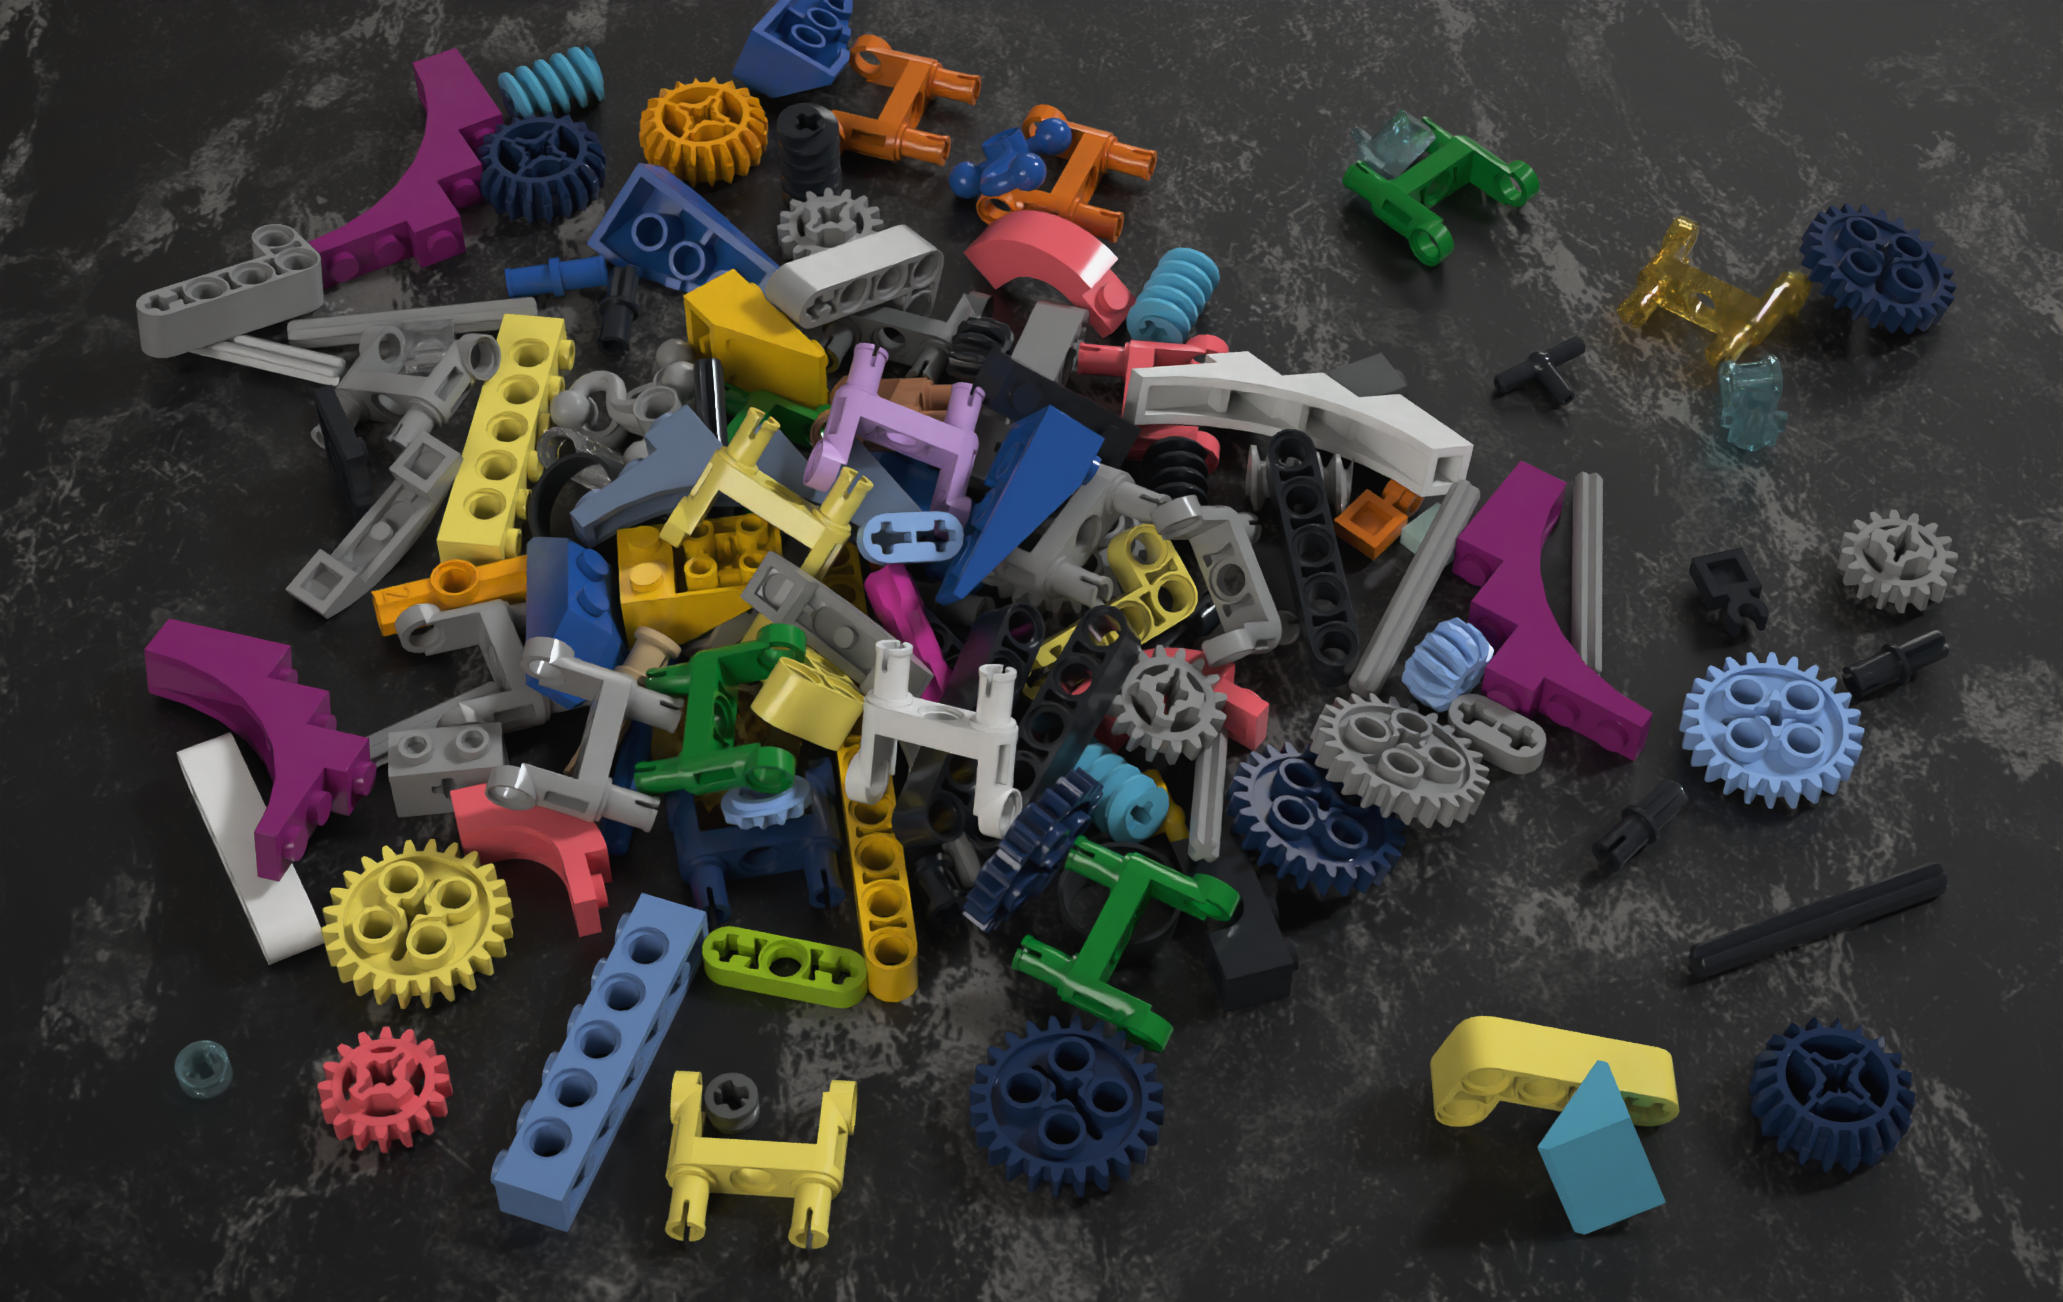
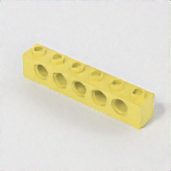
M504 313L496 340L501 351L500 367L491 379L485 380L462 453L463 462L455 477L436 540L441 563L447 560L460 559L468 561L476 567L521 555L522 521H529L528 508L532 494V485L543 474L544 444H551L554 435V421L551 418L550 405L557 394L565 391L563 374L565 370L571 371L574 364L575 344L573 340H567L565 321L562 318Z

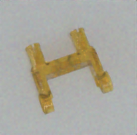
M1679 215L1669 226L1660 250L1639 272L1637 287L1619 304L1617 313L1626 325L1636 313H1639V316L1632 322L1631 327L1640 328L1645 325L1653 312L1661 306L1719 334L1705 349V357L1708 363L1715 368L1723 356H1727L1720 365L1719 370L1728 371L1733 368L1738 358L1747 348L1760 345L1785 314L1794 317L1799 312L1810 293L1813 282L1808 280V274L1795 268L1789 272L1783 271L1759 299L1687 264L1690 259L1686 257L1697 240L1700 225L1696 221ZM1697 293H1702L1713 301L1715 308L1712 309L1704 305L1698 299Z

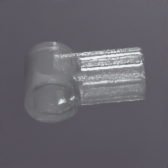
M562 426L552 427L545 431L537 445V457L541 465L546 469L559 459L558 452L560 446L570 438L575 444V453H590L623 464V454L593 440L584 432ZM600 464L587 467L570 478L591 490H601L610 484L608 474Z

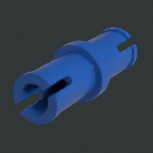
M604 254L562 262L559 257L549 258V264L505 269L506 285L510 299L554 293L555 298L565 296V291L597 286L605 287L608 286L609 282Z

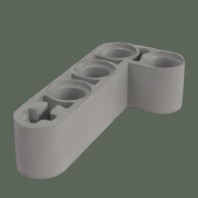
M270 224L257 228L251 237L253 260L148 292L137 299L136 311L142 351L148 356L155 358L174 357L319 309L324 301L321 257L319 253L289 226Z
M897 225L780 266L767 283L766 297L771 303L806 329L820 326L875 305L928 317L935 303L944 265V255L939 249L908 226Z
M1040 298L1034 306L1011 357L1065 387L1078 359L1080 342H1085L1090 321L1089 310ZM981 404L980 412L983 409L991 410L984 404ZM1010 420V424H1009V425H1012V424L1015 423V422L1012 421V420Z

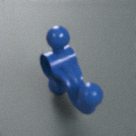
M1052 117L1042 121L1036 128L1035 135L1025 140L1020 127H1013L990 137L981 144L987 160L979 164L972 161L958 163L953 167L949 175L950 189L956 196L962 199L975 198L981 193L987 197H996L1016 188L1027 192L1036 190L1043 184L1047 172L1044 161L1038 155L1044 153L1056 156L1065 152L1072 140L1070 127L1062 119Z

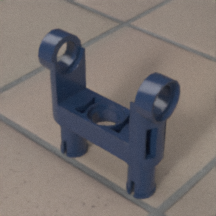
M830 756L807 759V769H804L805 779L810 783L813 803L808 806L809 815L789 818L785 821L784 825H769L765 830L761 829L760 826H754L747 830L740 829L739 826L699 831L693 793L690 794L685 789L663 793L669 831H673L680 875L691 886L694 908L706 912L708 927H712L709 906H714L717 926L731 918L732 911L728 902L726 881L804 869L809 890L808 898L811 905L817 908H825L824 888L828 889L831 907L837 906L845 899L846 892L842 885L838 860L841 858L844 847L835 808L837 796ZM759 847H770L762 851L750 852V850Z

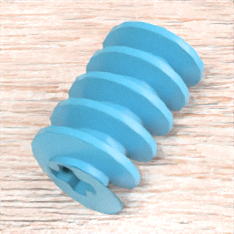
M587 45L584 46V51L579 47L569 48L566 57L561 53L552 54L549 64L542 59H538L532 64V71L526 66H519L515 70V78L508 72L500 73L498 76L500 94L511 119L513 116L516 118L522 116L523 119H528L531 112L535 115L537 110H540L545 117L550 111L553 114L552 105L556 103L564 114H569L570 98L574 97L579 105L585 108L588 105L587 92L592 91L598 101L605 100L603 76L593 52Z
M1191 248L1172 249L1161 257L1158 266L1153 270L1150 279L1144 285L1143 291L1138 295L1135 304L1128 312L1126 318L1127 329L1133 340L1183 343L1188 337L1190 329L1195 325L1198 315L1204 310L1205 303L1209 301L1213 290L1217 288L1219 283V270L1212 259L1202 252Z
M1092 736L1073 769L1076 771L1078 767L1082 768L1104 786L1102 789L1104 794L1097 802L1099 807L1090 816L1092 818L1091 822L1099 830L1107 833L1115 842L1139 844L1148 840L1159 830L1166 819L1169 808L1167 792L1164 787H1157L1152 778L1141 774L1137 767L1128 764L1122 756L1113 753L1110 747L1099 743L1098 739Z

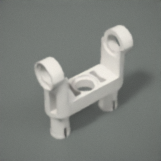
M900 640L878 641L875 645L873 689L867 692L863 701L861 747L850 762L846 774L845 791L847 797L852 801L868 805H875L881 800L888 785L889 775H895L898 740L977 759L973 815L978 816L979 830L983 835L1005 839L1007 830L1022 810L1021 792L1013 788L1016 743L1019 731L1016 720L1011 717L1014 681L1017 676L1016 669L1008 666L1005 668V673L1002 674L1003 665L986 664L980 666L978 672L980 677L976 712L913 697L908 692L913 646L908 642L902 643V649H899Z

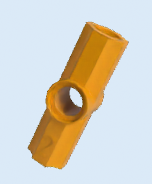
M527 554L476 567L465 560H447L433 569L430 578L371 591L377 622L382 636L397 634L395 629L397 617L407 608L417 604L428 603L437 606L441 611L497 599L506 600L509 605L526 602ZM423 625V626H420V627H418V628H422V627H426V626H430V625Z

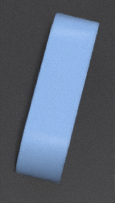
M947 512L884 513L870 517L861 524L857 531L856 542L859 552L871 563L881 565L931 563L955 556L963 545L964 532L957 518ZM934 522L938 523L939 531L948 532L949 536L948 542L940 544L939 552H936L934 543L917 542L916 533L933 530ZM881 524H885L886 533H904V543L887 546L886 554L882 553L881 545L872 544L871 534L880 532Z

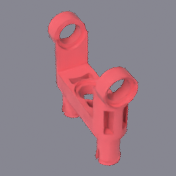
M1208 334L1192 337L1186 344L1131 340V342L1125 343V347L1080 342L1077 375L1089 374L1122 377V382H1125L1121 415L1123 417L1131 370L1133 368L1201 364L1193 358L1202 354L1229 353V348L1224 340ZM1173 424L1136 425L1142 430L1125 460L1143 461V455L1147 448L1157 440L1169 436H1183L1197 441L1209 452L1205 460L1209 475L1218 467L1220 445L1213 435L1199 431L1198 426Z

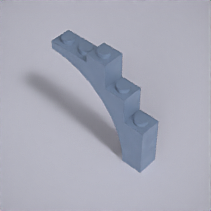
M687 404L675 413L668 412L661 415L651 424L648 432L644 434L648 453L645 459L637 458L628 463L621 470L617 479L601 490L594 489L586 493L577 502L575 509L570 512L575 534L587 549H591L617 534V529H625L663 514L672 513L681 499L689 495L715 450L723 446ZM762 424L756 428L755 434H757ZM780 430L774 433L756 463L758 470L815 506L822 505L840 476V471L843 467H849L859 472L850 485L848 493L852 492L863 475L873 483V488L867 493L849 522L851 536L848 541L857 546V531L868 518L884 513L923 512L856 436H854L847 465L841 464L834 483L825 493L803 484L807 460ZM721 492L712 507L744 506ZM881 524L880 532L871 534L872 544L881 545L882 553L886 554L887 546L904 543V533H886L885 524ZM934 529L923 533H916L917 542L934 543ZM911 563L904 564L905 568ZM878 564V565H880L882 568H884L887 564H884V565Z

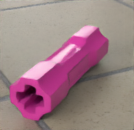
M887 564L881 570L869 574L863 584L874 613L883 624L884 629L895 639L900 640L901 644L904 642L910 643L913 646V654L934 674L920 699L939 703L953 670L945 661L924 612V603L911 572L906 570L904 564Z

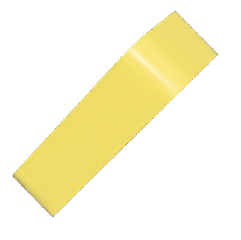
M1144 523L1118 533L1111 539L1107 548V560L1124 593L1106 604L1115 606L1123 612L1137 632L1142 645L1187 618L1194 611L1198 603V592L1170 540H1163L1161 535H1158L1154 524ZM1133 539L1140 541L1146 549L1147 556L1144 564L1137 562L1132 555L1131 543ZM1160 586L1166 588L1172 595L1173 607L1170 612L1164 610L1158 601ZM1081 619L1042 642L1031 671L1047 665L1050 670L1052 669ZM1111 631L1101 639L1099 646H1108L1115 642L1119 637L1118 633ZM1048 674L1037 679L1031 688L1027 683L1025 684L1019 698V702L1023 706L1031 705Z
M759 612L740 643L756 640L757 632L763 626L774 623ZM806 644L804 663L787 657H780L769 677L760 680L763 686L751 704L752 710L774 727L824 748L838 751L863 711L865 696L842 670L810 645ZM778 646V647H771V648L777 649V650H791V649H788V648H786V647H780V646Z
M1477 1016L1466 1019L1458 1024L1430 1061L1435 1117L1442 1124L1451 1127H1465L1480 1123L1500 1101L1562 1112L1597 1060L1608 1062L1634 1125L1650 1127L1663 1125L1676 1118L1680 1110L1671 1054L1664 1049L1493 1016Z

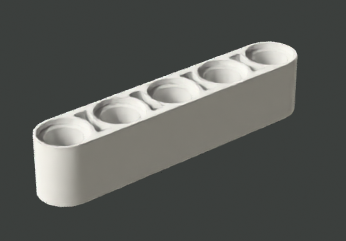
M231 732L176 752L191 794L268 964L276 963L325 943L316 914L293 864L288 868L280 882L261 878L257 875L254 831L267 808Z

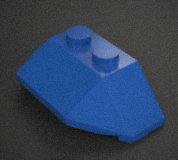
M533 537L527 543L526 641L533 637L554 638L570 646L575 652L574 657L614 670L615 666H622L630 651L620 604V586L611 565L598 552L592 549H585L569 538ZM526 673L527 686L568 710L577 708L586 701H589L538 685L539 679Z

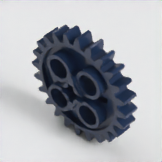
M1844 203L1841 210L1831 205L1826 213L1820 211L1801 238L1803 243L1799 248V252L1805 255L1801 261V266L1812 269L1808 280L1823 284L1819 294L1821 296L1833 295L1837 299L1834 304L1836 309L1845 306L1852 309L1851 318L1853 320H1857L1861 315L1867 317L1871 328L1875 329L1879 322H1883L1890 333H1894L1899 325L1907 334H1912L1916 327L1924 332L1931 324L1936 325L1955 299L1952 293L1956 289L1957 284L1950 281L1954 271L1942 266L1947 259L1945 255L1932 253L1931 250L1936 243L1934 241H1921L1918 238L1921 230L1914 228L1908 231L1903 227L1904 221L1901 217L1897 218L1894 222L1888 220L1887 214L1883 209H1880L1877 215H1872L1865 204H1862L1857 212L1848 203Z
M1285 742L1280 752L1270 744L1265 746L1261 755L1252 751L1246 763L1241 762L1225 794V797L1230 800L1225 809V814L1235 818L1230 827L1231 832L1247 834L1241 848L1243 850L1258 849L1261 852L1257 861L1259 866L1267 865L1271 862L1278 866L1276 878L1282 879L1290 873L1296 876L1297 887L1303 890L1308 881L1315 882L1321 895H1326L1330 886L1334 885L1337 891L1343 897H1346L1353 886L1361 893H1366L1371 883L1380 886L1386 875L1391 874L1402 855L1400 852L1406 843V839L1401 836L1406 824L1394 818L1397 813L1392 812L1389 817L1384 818L1381 815L1380 807L1375 804L1366 808L1361 807L1360 801L1362 797L1358 794L1343 795L1341 791L1345 784L1343 782L1327 781L1326 775L1329 769L1316 766L1315 761L1318 756L1310 751L1311 744L1306 743L1301 753H1298L1290 742Z
M1078 767L1076 771L1071 769L1065 778L1061 776L1052 790L1047 788L1037 804L1031 802L1010 825L1005 839L998 844L999 850L986 861L973 883L976 886L966 896L968 901L962 908L965 910L963 915L982 931L990 933L992 929L997 930L1003 921L1007 923L1016 909L1020 911L1029 896L1032 898L1038 896L1059 871L1062 865L1061 861L1066 859L1067 852L1074 846L1075 840L1087 830L1092 820L1090 816L1099 807L1097 802L1104 794L1102 792L1104 786L1082 768Z
M1076 1015L1072 1019L1069 1029H1061L1059 1021L1055 1016H1050L1048 1030L1040 1032L1035 1024L1028 1021L1026 1022V1038L1020 1039L1015 1034L1009 1031L1006 1032L1005 1051L990 1046L987 1049V1065H976L975 1084L970 1085L969 1104L972 1105L969 1107L970 1126L976 1127L977 1148L988 1147V1164L990 1166L1007 1161L1006 1180L1009 1182L1016 1179L1023 1172L1027 1174L1028 1191L1030 1192L1037 1189L1043 1180L1051 1183L1053 1197L1059 1196L1064 1183H1072L1078 1197H1084L1086 1181L1093 1180L1102 1191H1107L1110 1172L1115 1173L1124 1180H1128L1130 1178V1161L1145 1165L1147 1162L1148 1146H1157L1159 1126L1163 1125L1164 1105L1161 1104L1163 1103L1164 1087L1162 1083L1156 1082V1064H1143L1144 1047L1142 1045L1125 1050L1126 1032L1123 1030L1114 1034L1109 1039L1104 1037V1021L1099 1020L1090 1032L1082 1030L1081 1018ZM1072 1066L1080 1068L1078 1071L1071 1072L1062 1070L1064 1067ZM1029 1098L1034 1101L1031 1103H1019L1014 1100ZM1102 1107H1114L1118 1111L1104 1112L1099 1109ZM1064 1138L1071 1140L1072 1143L1059 1145L1051 1141Z

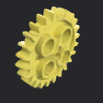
M435 839L429 840L424 851H416L413 842L406 840L403 854L395 855L392 849L384 846L382 847L383 861L376 863L364 856L361 858L364 869L361 875L347 870L343 873L347 889L332 888L330 890L334 906L323 908L326 926L322 927L321 931L330 965L337 966L342 983L353 980L358 996H362L373 989L377 1004L382 1005L392 994L398 996L400 1008L406 1009L412 996L420 995L425 1008H429L433 1001V993L441 991L446 999L450 1002L454 1001L455 992L453 986L460 983L472 991L475 990L476 984L473 974L477 971L491 976L494 973L491 957L505 958L507 953L504 940L513 937L510 919L514 918L511 899L508 897L505 880H497L495 866L492 863L481 867L477 851H473L461 859L458 843L453 842L444 853L438 852Z

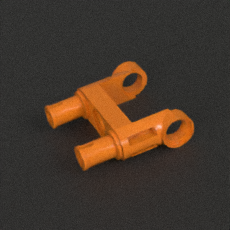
M865 34L859 36L850 50L849 65L857 74L867 78V82L892 87L894 90L878 120L832 110L839 125L840 155L846 150L893 162L902 161L905 157L943 167L950 152V136H942L915 129L930 100H934L936 96L975 105L980 94L981 76L944 69L942 64L936 59L892 50L885 40L875 35ZM860 52L873 54L880 61V64L873 65L867 63L860 56Z
M1040 104L1034 106L1023 121V135L1026 139L1035 135L1036 127L1034 122H1042L1052 117L1065 121L1071 129L1072 140L1069 148L1062 154L1056 155V157L1069 160L1051 193L1040 190L1027 192L1016 188L996 197H987L981 194L976 205L977 214L982 221L989 225L998 218L1015 211L1031 210L1046 212L1080 226L1094 237L1116 243L1123 228L1124 214L1119 211L1114 212L1088 205L1104 173L1107 174L1110 170L1149 181L1156 166L1157 152L1120 143L1118 138L1111 132L1069 122L1062 112L1050 105ZM994 198L1003 201L1009 206L1011 211L998 209L990 199Z

